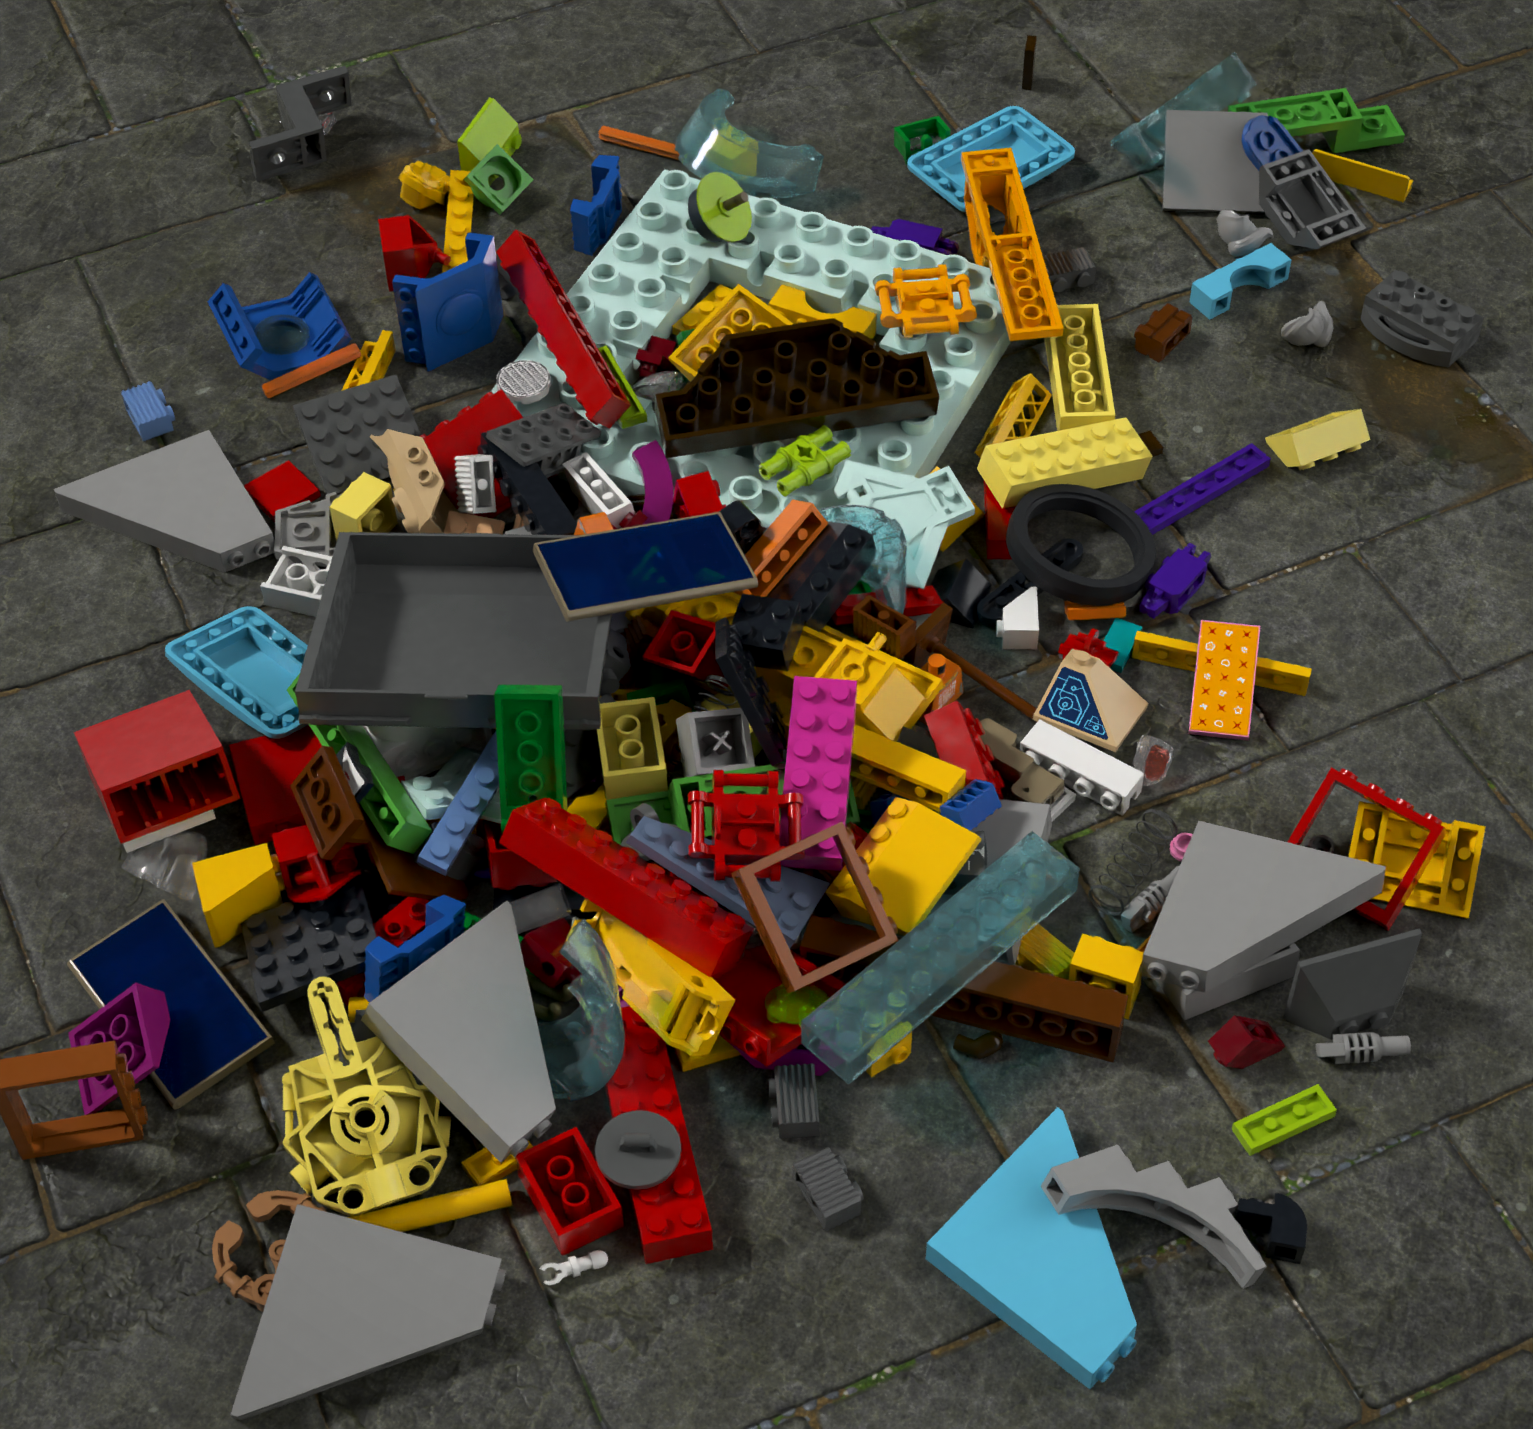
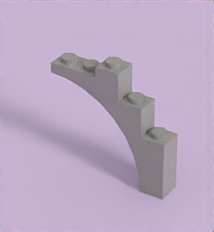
M1117 1144L1052 1167L1041 1185L1042 1190L1058 1215L1080 1209H1117L1157 1219L1182 1231L1213 1254L1229 1270L1243 1289L1254 1285L1267 1267L1260 1253L1253 1247L1243 1232L1241 1225L1232 1216L1238 1203L1220 1177L1187 1189L1182 1177L1175 1171L1169 1161L1136 1172L1130 1159L1125 1156Z

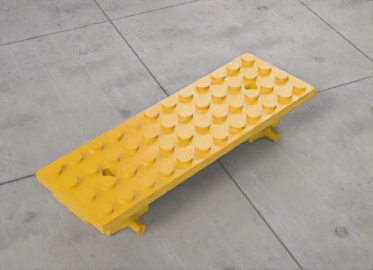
M656 546L655 549H652L631 574L625 577L624 581L633 599L683 590L682 586L671 588L653 570L652 562L663 551L661 548ZM706 569L693 577L697 587L721 584L725 579ZM730 592L626 611L625 616L631 621L635 619V616L640 615L660 629L670 611L674 610L713 623L727 617L731 625L741 595ZM804 625L788 671L754 667L757 676L763 675L769 686L770 692L768 695L771 703L776 701L783 713L784 729L791 715L794 676L856 680L857 703L855 725L899 743L903 741L943 687L941 678L880 651L879 649L887 641L884 634L877 632L869 644H865L827 625L824 626L821 632ZM685 677L686 681L714 695L719 694V692L711 689L706 683Z

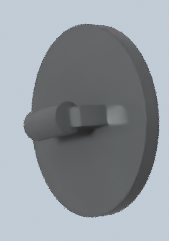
M629 1111L611 1119L600 1131L595 1144L596 1161L602 1174L612 1183L627 1189H647L665 1181L677 1168L681 1157L680 1137L671 1122L663 1116L650 1111Z

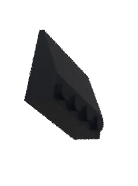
M828 522L827 526L766 597L800 602L805 626L821 632L878 554L873 535L850 524Z

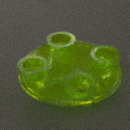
M782 984L770 990L765 997L768 1020L774 1023L799 1024L803 1029L817 1027L818 1020L828 1013L831 1005L827 993L812 984H808L790 993L786 992Z

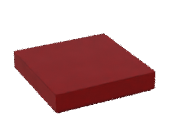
M289 460L243 485L253 502L274 523L276 510L308 500L312 502L321 497L319 489Z

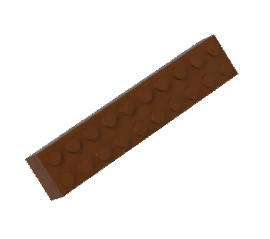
M811 915L800 944V956L821 967L880 939L877 931L866 929L861 925H850L835 921L829 917ZM898 936L899 941L830 974L850 986V995L989 1031H996L1008 1036L1113 1063L1123 1030L1128 995L1114 989H1103L1088 985L1082 981H1071L1056 977L1051 973H1039L1024 969L1019 965H1008L992 961L987 957H976L960 953L955 949H945L929 945L924 941H913Z

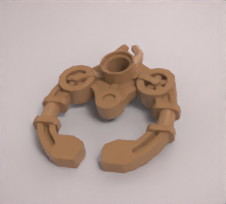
M276 1190L260 1193L246 1204L248 1212L256 1222L271 1219L279 1210H288L294 1214L297 1204L327 1212L324 1207L318 1208L312 1203V1198L308 1193L302 1195L291 1191ZM228 1220L216 1231L213 1239V1262L217 1270L214 1276L215 1280L219 1284L225 1283L231 1289V1295L235 1298H240L245 1302L256 1305L258 1310L263 1312L275 1274H264L257 1278L255 1282L248 1275L240 1278L235 1274L237 1266L231 1261L230 1255L241 1246L245 1235L241 1226ZM277 1240L269 1248V1255L275 1267V1273L286 1240Z

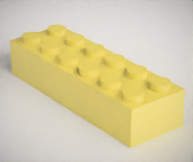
M1098 304L1057 305L1064 328L1063 336L1044 338L1057 431L1115 420V409Z
M1125 417L986 445L977 470L1001 508L1004 509L1017 506L1018 502L1027 493L1047 485L1072 484L1097 489L1143 479L1153 456Z

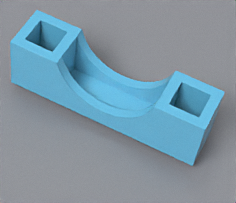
M1269 243L1217 269L1215 272L1197 279L1192 283L1189 303L1208 319H1212L1230 309L1232 291L1236 287L1258 285L1270 289L1287 280L1292 259L1272 243Z

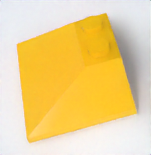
M1359 801L1348 857L1386 866L1383 890L1371 899L1389 902L1429 832L1376 804ZM1454 820L1451 824L1442 822L1441 825L1445 828L1446 835L1404 906L1468 919L1486 826Z

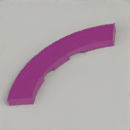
M654 440L632 452V457L639 468L645 488V501L642 513L648 518L642 525L670 520L673 506V482L670 467L657 440ZM657 540L640 542L643 552L647 555L652 549L659 546Z

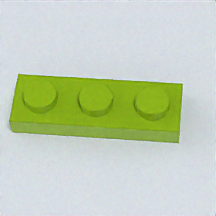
M1319 1084L1234 1122L1231 1130L1249 1156L1335 1117L1337 1109Z

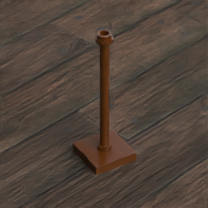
M943 602L916 629V645L905 655L903 661L920 669L928 661L930 655L941 654L959 665L963 673L1033 720L1036 707L944 646L953 608Z

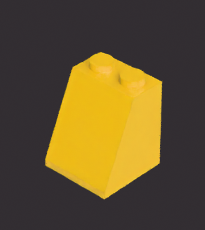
M267 843L192 863L203 912L215 948L223 946L242 932L241 923L250 916L272 909L283 903L280 891L286 890L277 854L270 855Z

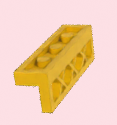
M382 330L377 342H364L360 350L361 357L356 359L342 390L384 378L396 352L393 331ZM369 351H373L372 354H371V356H370V358H369V357L367 356V355H368V352H369Z
M1032 373L1013 382L975 450L980 459L986 445L1030 437L1052 396ZM1033 389L1041 397L1039 402L1034 401ZM1023 407H1028L1030 419H1025ZM1014 424L1019 425L1020 437L1015 436Z

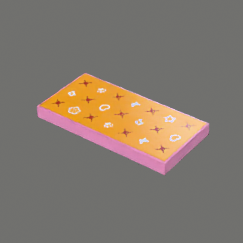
M1201 620L1188 734L1249 740L1260 626Z

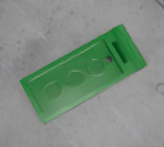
M498 685L494 693L502 834L513 809L539 799L551 798L559 802L562 809L566 811L568 809L562 685Z

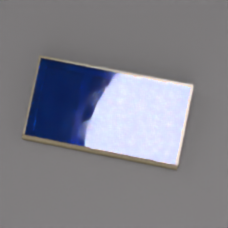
M721 512L537 542L533 545V553L566 622L758 587L757 577Z
M164 899L67 962L69 969L99 1009L134 983L165 992L171 1020L159 1068L148 1076L174 1110L181 1108L275 1044L272 1036Z

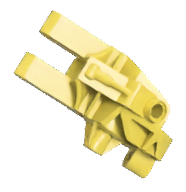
M328 977L314 979L309 984L307 990L310 1013L324 1054L288 1066L289 1072L285 1073L282 1077L283 1111H285V1138L283 1139L284 1149L298 1163L289 1173L309 1195L312 1193L313 1198L315 1197L317 1202L347 1216L371 1212L428 1191L440 1174L447 1158L446 1147H449L451 1116L438 1115L440 1100L424 1084H417L412 1072L377 1036L356 1042L335 981ZM321 998H325L329 1004L333 1028L339 1033V1045L344 1060L349 1064L347 1066H343V1063L339 1061V1047L335 1035L329 1029L328 1014ZM385 1106L389 1115L388 1129L382 1136L380 1132L384 1128L385 1117L381 1107ZM364 1110L370 1111L375 1116V1122L367 1128H362L355 1122L356 1115ZM293 1111H296L299 1126L293 1130ZM340 1120H345L347 1131L355 1139L361 1140L360 1144L351 1141L345 1136ZM421 1145L439 1147L434 1149H428L421 1152ZM441 1157V1160L438 1163L435 1170L432 1167V1165L429 1162H427L429 1160ZM415 1168H423L428 1172L429 1180L424 1185H414L409 1178L410 1172ZM329 1177L335 1181L317 1190ZM349 1191H358L363 1196V1203L356 1209L347 1208L343 1203L345 1194ZM339 1192L337 1197L338 1203H334L324 1199L327 1196Z

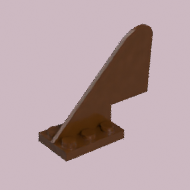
M322 746L290 785L321 859L332 860L346 842L367 844L388 894L431 900L446 895L461 902L468 897L469 892L464 881L425 869L414 862L412 853L386 845L360 803L357 804L333 747Z

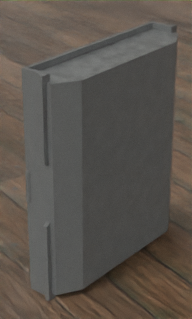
M339 532L295 689L300 714L299 724L496 728L494 693L498 685H562L564 729H600V694L613 614L566 622L533 553L534 543L579 535ZM621 546L608 548L618 569L619 567H624L625 555ZM594 550L551 558L575 609L615 602V592Z

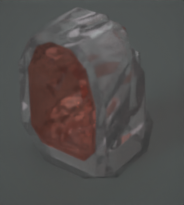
M1141 736L1132 762L1135 769L1144 773L1142 786L1159 783L1166 776L1173 759L1174 749L1164 741L1152 736Z

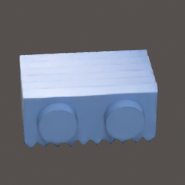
M148 381L147 384L143 383L137 387L133 386L132 389L128 388L126 391L123 390L121 392L125 409L142 441L174 431L172 421L176 419L170 405H164L166 404V399L162 390H156L152 382Z

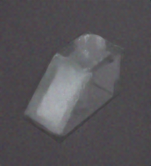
M561 883L509 902L512 906L518 934L543 926L572 913Z

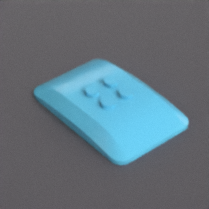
M1009 106L912 155L907 161V167L914 175L960 211L966 212L964 203L965 174L961 163V152L1012 148L1024 189L1072 160L1075 156V148L1025 109L1019 106Z
M252 606L239 608L166 645L165 656L174 666L217 703L269 738L280 739L309 725L299 724V709L287 692L288 687L301 671L308 645L262 610Z

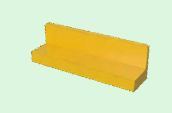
M1315 149L1312 153L1333 182L1403 203L1412 188L1413 180L1409 176Z

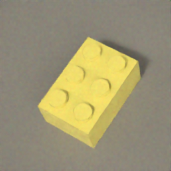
M655 697L601 703V727L596 729L606 800L668 791L667 770Z

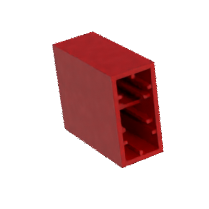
M190 690L74 732L92 783L121 844L240 799L223 746Z

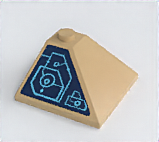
M1072 648L1057 669L1033 715V720L1038 722L1040 719L1067 734L1116 752L1147 709L1148 702L1102 660L1089 655L1085 651Z

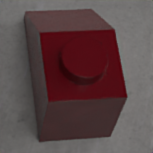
M1234 1015L1208 1040L1214 1049L1213 1055L1221 1065L1244 1069L1282 1051L1286 1047L1268 1022Z

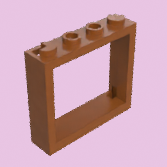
M843 822L837 823L731 873L787 993L796 991L899 941L896 936L898 933L897 926L894 920L886 915L882 907L884 903L882 894L876 886L873 887L868 877L870 874L869 867L865 859L858 856L854 847L856 844L854 835L850 828L844 826ZM833 837L880 939L802 976L754 873Z
M115 1040L0 1059V1114L22 1160L144 1139L143 1125L147 1124L148 1121L146 1106H142L139 1088L135 1089L133 1072L128 1071L126 1054L119 1052ZM110 1074L124 1109L33 1124L18 1090Z

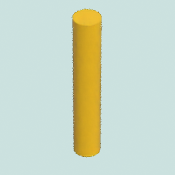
M507 1179L348 1218L406 1232L512 1206Z

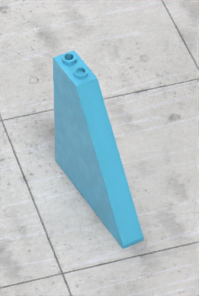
M1057 1107L927 1242L926 1260L1084 1386L1091 1389L1098 1380L1101 1383L1107 1380L1115 1368L1113 1363L1120 1355L1125 1358L1133 1350L1137 1342L1134 1339L1137 1323L1097 1208L1080 1209L1058 1215L1041 1188L1052 1167L1079 1158L1064 1113Z

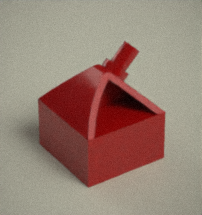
M405 215L378 219L389 292L394 291L392 281L395 275L425 278L433 263L439 262L446 266L450 263L451 257L442 253V250L438 248L437 242L411 216Z

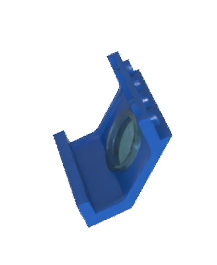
M311 272L307 274L292 294L285 298L241 307L232 287L222 283L208 300V304L239 366L268 380H273L347 346L352 340L318 276Z

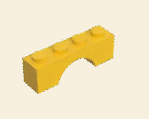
M783 284L768 303L770 307L794 324L835 318L843 323V327L854 333L858 331L870 339H873L876 334L877 314L856 307H851L840 313L819 312L808 305L805 299V291Z

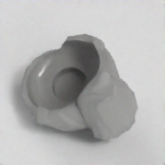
M1229 209L1220 211L1216 219L1219 236L1228 244L1229 253L1233 257L1246 256L1258 249L1267 238L1272 239L1274 237L1269 228H1256L1252 221L1249 220L1248 215L1240 216L1235 211Z
M1319 301L1313 309L1309 308L1308 315L1293 319L1282 327L1281 337L1296 346L1314 344L1318 347L1327 346L1334 329L1333 320L1324 301Z

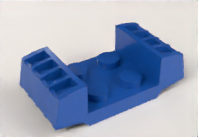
M599 155L591 165L592 201L588 202L577 199L572 201L570 214H572L571 223L573 225L572 232L575 251L592 256L599 245L607 242L622 212L619 156Z
M974 779L940 806L941 813L935 812L970 831L976 828L980 822L985 821V818L992 815L996 809L1001 808L1002 804L993 783ZM888 790L881 794L879 798L870 803L872 824L875 825L895 797L909 799Z
M446 895L439 896L426 903L425 929L410 940L405 941L400 947L394 946L380 936L371 941L365 948L364 998L370 1003L464 933L466 904Z

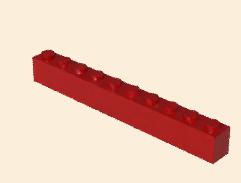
M515 229L496 251L501 260L500 265L508 272L510 276L509 281L520 293L518 297L526 304L529 309V316L537 323L538 332L546 339L548 343L546 345L547 348L555 355L557 366L567 376L566 382L575 390L577 394L576 399L584 406L587 412L585 415L588 420L595 425L601 424L610 429L631 404L533 238Z

